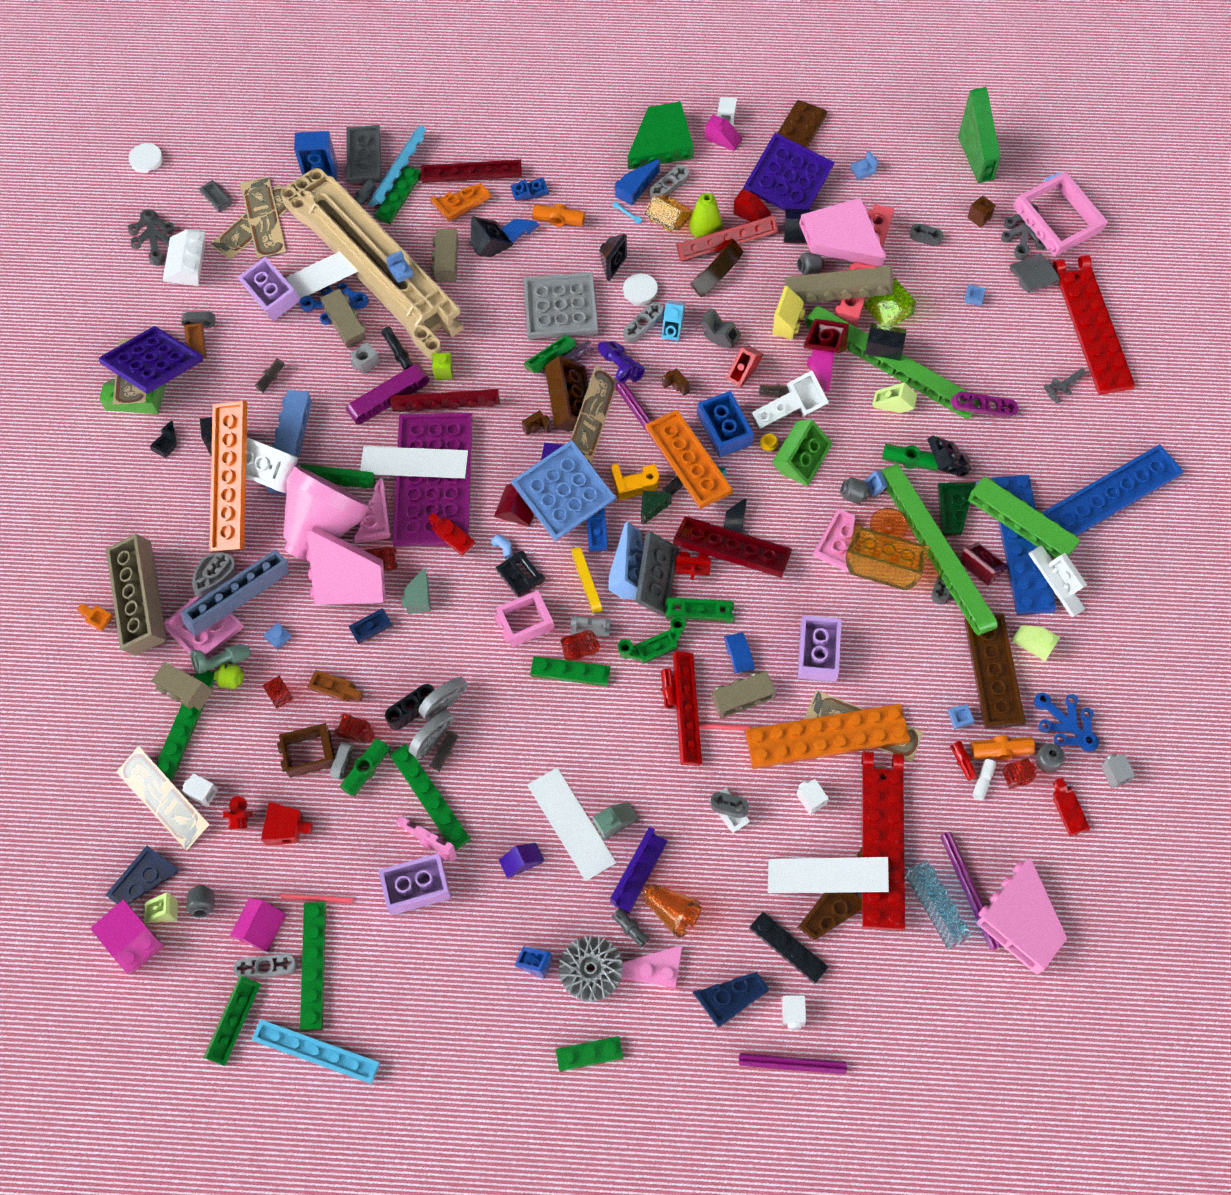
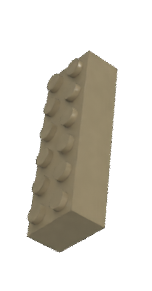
M135 534L106 548L120 650L136 656L167 640L152 544L150 540Z

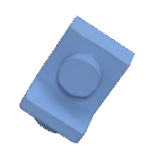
M869 151L866 153L865 159L852 163L850 169L857 180H861L876 174L878 160Z
M402 251L393 253L386 258L388 269L398 283L414 276L412 269L404 259Z

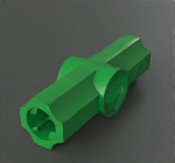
M885 443L882 460L900 463L907 469L919 467L937 471L938 465L933 453L920 451L914 445L901 447Z
M375 739L364 755L356 759L354 768L342 782L340 788L348 795L355 797L365 782L374 776L377 766L389 752L390 747L380 739ZM370 765L367 770H361L362 766Z

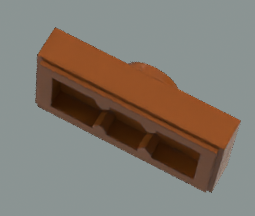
M203 324L184 325L186 345L200 353L203 359L207 358Z

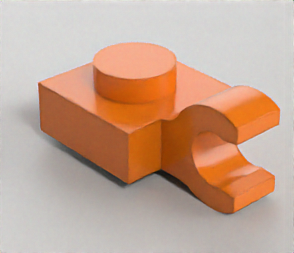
M81 603L77 608L80 614L86 617L84 621L101 632L113 618L111 613L97 605L90 609Z

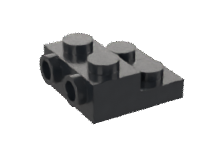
M934 435L927 439L940 471L963 477L972 470L969 464V457L965 453L958 452L954 442Z

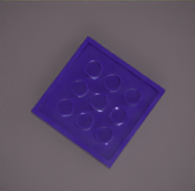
M774 133L746 181L743 190L757 195L760 199L784 211L785 209L809 210L834 167L835 162Z
M156 326L151 327L99 357L100 364L146 394H149L203 361V356Z

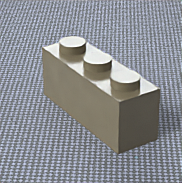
M436 229V236H433V247H435V250H432V261H434V264H431V274L435 276L436 282H456L459 241L457 229Z
M337 289L321 297L322 306L346 348L366 339V328L362 322L359 323L357 320L358 314L354 307L350 308L348 304L350 301L346 293L342 294L341 290Z
M164 662L151 680L157 685L156 690L164 695L169 693L168 696L176 702L182 700L181 704L189 709L194 707L200 710L213 692L203 682Z
M767 671L762 673L755 672L744 680L740 678L733 681L730 685L716 687L712 691L711 699L720 719L775 699L776 690Z

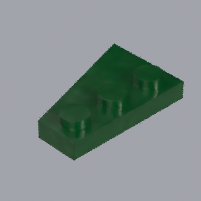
M976 482L938 483L937 490L943 536H961L970 505L968 499Z

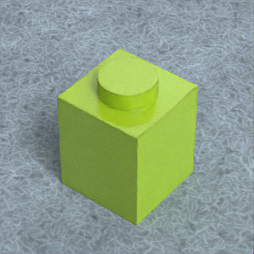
M451 353L433 354L432 370L435 380H453Z

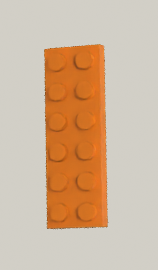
M678 409L645 424L647 432L699 509L733 493L732 487Z

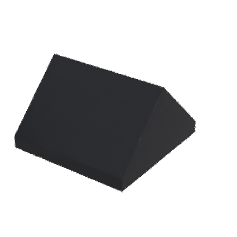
M785 209L784 243L807 244L800 227L801 215L816 210Z

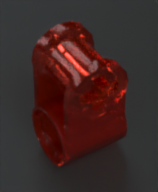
M383 547L364 550L383 560L384 571L397 569L398 564L395 562L396 548Z
M591 630L567 635L560 640L564 659L568 661L593 655L600 649L596 635Z
M345 713L341 714L338 728L334 729V733L337 736L365 744L373 740L375 734L368 721ZM368 729L365 734H360L362 730Z

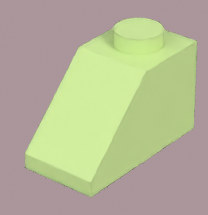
M906 383L875 391L872 406L896 413L913 410L917 393Z
M1021 625L1011 641L1046 661L1060 637L1044 627Z

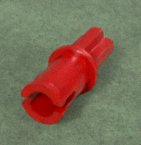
M662 669L661 691L664 697V708L676 707L672 670Z
M962 741L953 743L950 748L956 757V764L961 766L968 781L976 779L977 773L971 763L972 758L968 756Z

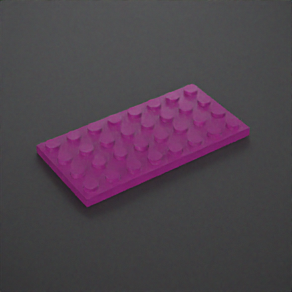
M472 413L399 414V448L468 450L465 478L396 476L393 546H449L435 535V532L432 530L433 525L429 523L428 517L432 513L439 516L440 519L445 517L469 535Z

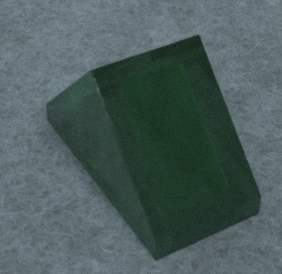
M643 491L641 523L644 525L671 505L672 495L669 492Z

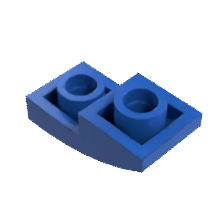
M544 177L529 183L525 179L510 186L515 201L538 198L549 194Z
M744 633L724 636L727 653L731 656L734 674L755 670Z

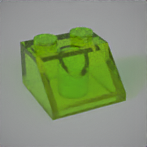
M894 278L893 294L871 296L864 304V307L880 325L892 327L914 314L916 301L898 280Z

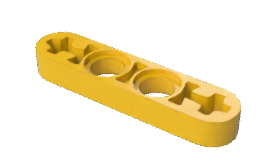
M581 547L572 548V558L593 614L602 612V606Z

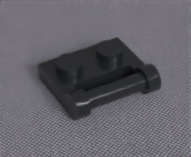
M523 550L496 567V571L518 598L536 585L542 584L546 579L527 559V555ZM521 562L533 578L529 580L516 563Z

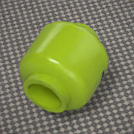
M223 663L219 669H215L214 680H217L220 688L235 690L238 686H242L244 670H241L239 665Z

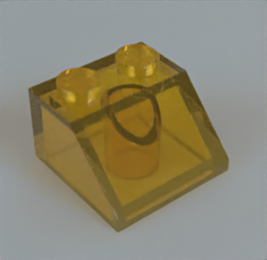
M653 195L645 215L650 217V221L656 224L660 223L665 230L672 232V230L681 229L691 217L693 210L667 195Z

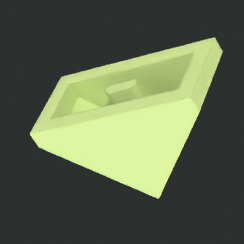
M164 893L145 902L144 923L177 921L178 900L170 893Z

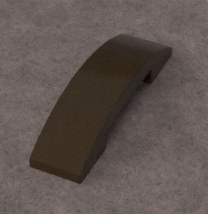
M731 239L715 260L690 283L700 297L712 289L742 256L744 251L734 239Z

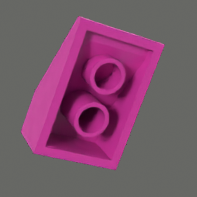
M124 899L90 927L111 956L130 975L164 947V944Z

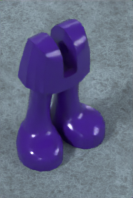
M615 341L600 342L598 344V351L604 359L614 362L619 367L616 373L617 381L624 383L630 378L632 382H637L643 377L644 367L624 354L625 348Z

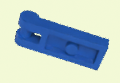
M605 508L598 512L599 515H593L587 520L589 552L608 551Z

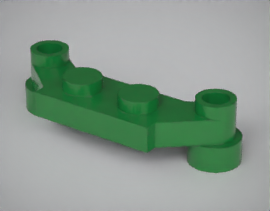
M675 616L670 621V630L636 645H633L629 639H622L617 645L618 652L623 659L638 660L645 664L677 650V643L686 628V621L681 616Z

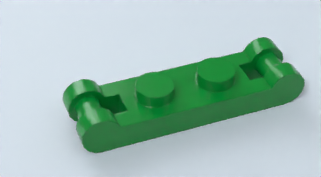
M689 598L666 599L667 611L665 612V617L668 620L675 616H681L684 619L723 621L725 623L734 622V614H732L734 609L733 601ZM680 606L681 610H675V607ZM720 609L725 610V613H721Z

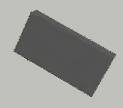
M213 180L199 188L200 193L218 212L233 204L232 200Z

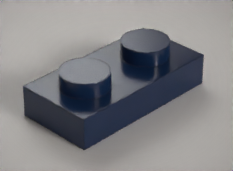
M382 608L351 624L349 629L357 643L360 644L392 627V623Z

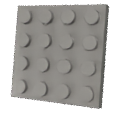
M593 272L523 278L528 340L563 337L564 335L598 334Z

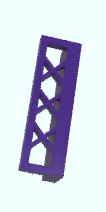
M648 828L610 898L612 906L618 909L621 908L627 914L632 910L667 845V840L656 835L655 829Z

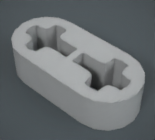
M346 742L340 744L331 767L330 777L339 780L344 777L353 753V744Z

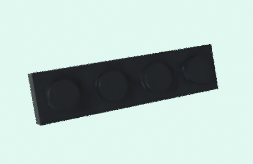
M764 912L749 927L754 934L814 985L828 969L824 962Z

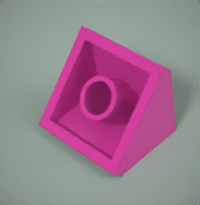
M249 898L230 937L268 952L287 914L263 900Z

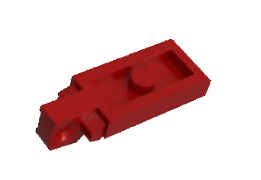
M434 513L428 517L429 523L433 525L432 530L435 532V535L461 556L475 544L474 539L445 517L440 519Z
M1063 778L1056 779L1053 783L1055 788L1053 801L1068 835L1073 836L1089 831V824L1071 787L1067 788Z

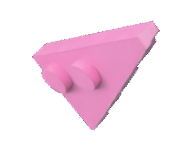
M379 478L374 487V494L368 502L370 508L364 519L360 521V528L357 535L354 536L355 543L391 538L383 478Z
M402 816L396 820V824L421 840L419 843L428 850L432 848L439 853L443 861L448 859L453 862L457 857L454 846L451 843L447 842L445 845L444 841L437 835L420 826H414L408 819Z
M682 946L623 962L621 979L676 988Z

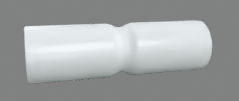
M985 759L979 775L980 778L972 794L975 799L984 800L990 784L989 781L992 779L997 765L991 759Z

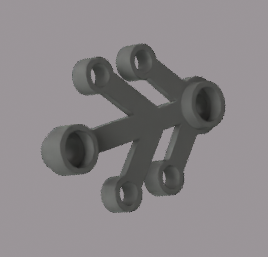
M1030 203L1034 207V209L1039 213L1037 205ZM1017 214L1006 218L1004 226L1011 230L1004 231L1001 240L1008 243L1013 236L1022 233L1020 244L1016 246L1014 255L1017 259L1023 260L1027 258L1030 251L1027 246L1029 234L1036 241L1035 247L1037 249L1043 250L1046 246L1039 244L1042 241L1037 238L1025 221L1014 228L1015 223L1023 220Z
M147 209L141 212L140 220L136 224L128 226V232L133 236L138 235L139 230L147 225V229L139 237L131 239V247L139 249L141 244L149 238L151 246L149 262L152 265L158 266L163 263V254L158 249L157 238L169 246L170 237L173 235H165L157 230L154 224L164 229V232L167 234L174 232V225L171 222L165 223L158 219L155 211Z

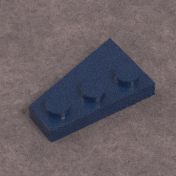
M146 846L106 893V896L116 904L124 899L129 905L180 870L149 846Z
M754 972L706 989L693 991V995L716 1027L720 1028L769 992L770 989L760 975Z

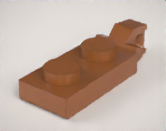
M315 670L307 686L309 690L349 702L350 699L361 702L364 696L362 691L355 689L356 686L351 681Z

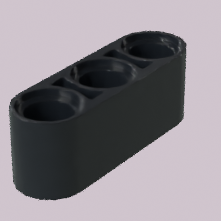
M423 684L389 707L385 712L388 726L393 730H399L420 716L419 707L425 700L423 696L427 693H432L435 690L434 687L430 684ZM411 704L416 705L413 709H407ZM393 716H399L396 721H391Z

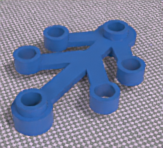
M340 283L337 286V289L345 288L341 292L342 294L346 293L349 297L350 303L348 304L350 308L354 307L355 310L363 309L368 305V296L363 292L355 293L345 283ZM330 286L321 289L320 292L325 296L333 292V290L330 289ZM304 296L300 299L301 308L306 312H311L314 308L323 307L321 300L314 301L311 296ZM327 313L320 315V321L323 325L331 323Z
M1038 693L1033 701L1034 706L1039 710H1048L1061 722L1051 723L1049 720L1043 719L1038 725L1039 730L1043 733L1049 731L1072 732L1076 736L1066 737L1065 734L1058 733L1053 739L1054 744L1059 747L1064 745L1080 746L1082 750L1087 752L1094 751L1098 747V737L1092 733L1091 719L1094 715L1092 709L1084 708L1080 713V718L1083 720V731L1077 726L1076 704L1078 703V697L1076 695L1069 694L1065 699L1068 717L1051 703V698L1048 694ZM1040 698H1045L1046 702H1042ZM1068 699H1073L1075 703H1070ZM1084 712L1089 713L1090 717H1086ZM1042 724L1048 725V728H1043ZM1058 737L1063 739L1062 743L1057 740ZM1087 738L1092 741L1091 744L1086 742Z

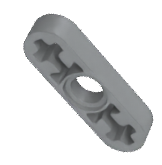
M683 165L675 167L651 186L650 199L655 202L665 199L688 180L689 169ZM667 181L674 183L672 186L665 185Z
M659 303L648 305L624 328V339L629 343L638 341L663 317L662 305ZM646 320L648 324L643 326L639 324V321Z
M281 954L242 958L234 964L233 969L238 977L244 976L249 979L290 975L296 970L297 963L291 955ZM277 960L276 963L280 965L285 964V960H288L291 965L285 970L283 966L276 967L274 961ZM264 961L271 963V968L267 972L260 971V965ZM255 962L256 973H254L253 969H247L245 974L239 970L243 968V964L247 967H254L253 963Z

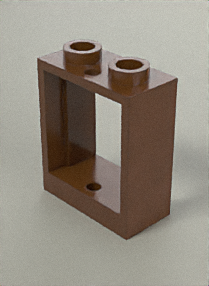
M326 723L279 735L280 742H277L279 753L283 755V760L280 761L281 768L290 778L332 767L335 754L330 730ZM321 737L325 759L293 767L289 745Z

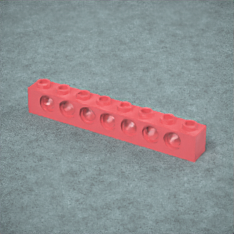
M874 204L873 209L868 211V217L873 220L874 231L878 233L880 245L883 248L892 221L894 208ZM855 262L854 264L851 263L849 270L876 268L877 266ZM866 297L840 299L841 304H837L834 315L857 328Z

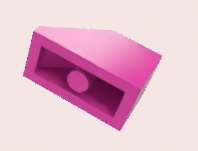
M712 115L705 126V140L735 151L742 140L741 135L731 123L719 116Z
M813 349L812 356H808L807 366L810 367V371H813L820 386L829 392L834 353Z

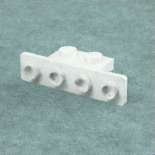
M1039 546L1031 551L1029 555L1071 617L1085 610L1075 592L1087 584L1066 553L1052 561L1043 546Z

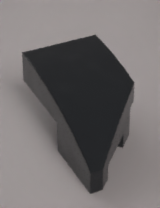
M170 421L161 429L162 435L150 445L151 451L164 458L177 446L173 421Z
M747 499L741 500L726 511L724 528L742 533Z

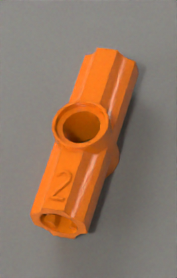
M535 204L533 206L532 218L549 221L556 227H562L564 224L584 226L585 211L568 209L563 204H555L554 206Z
M1002 735L994 737L992 740L971 742V755L973 759L995 758L996 760H1008L1013 758V756L1034 755L1035 742L1032 737L1010 738V736Z

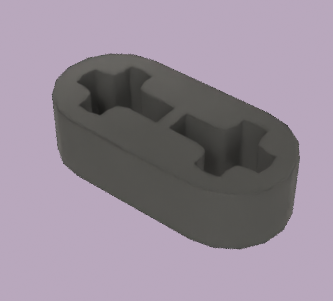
M914 224L910 230V238L920 243L938 246L942 242L943 233L934 227Z
M185 312L182 315L181 323L183 326L202 323L203 328H212L215 326L216 316L211 312Z
M717 792L712 795L710 800L711 808L720 814L743 818L749 811L748 802L742 797ZM719 799H722L723 803H721L720 806H717L716 802H718ZM739 804L743 805V809H740V811H736V807H738Z

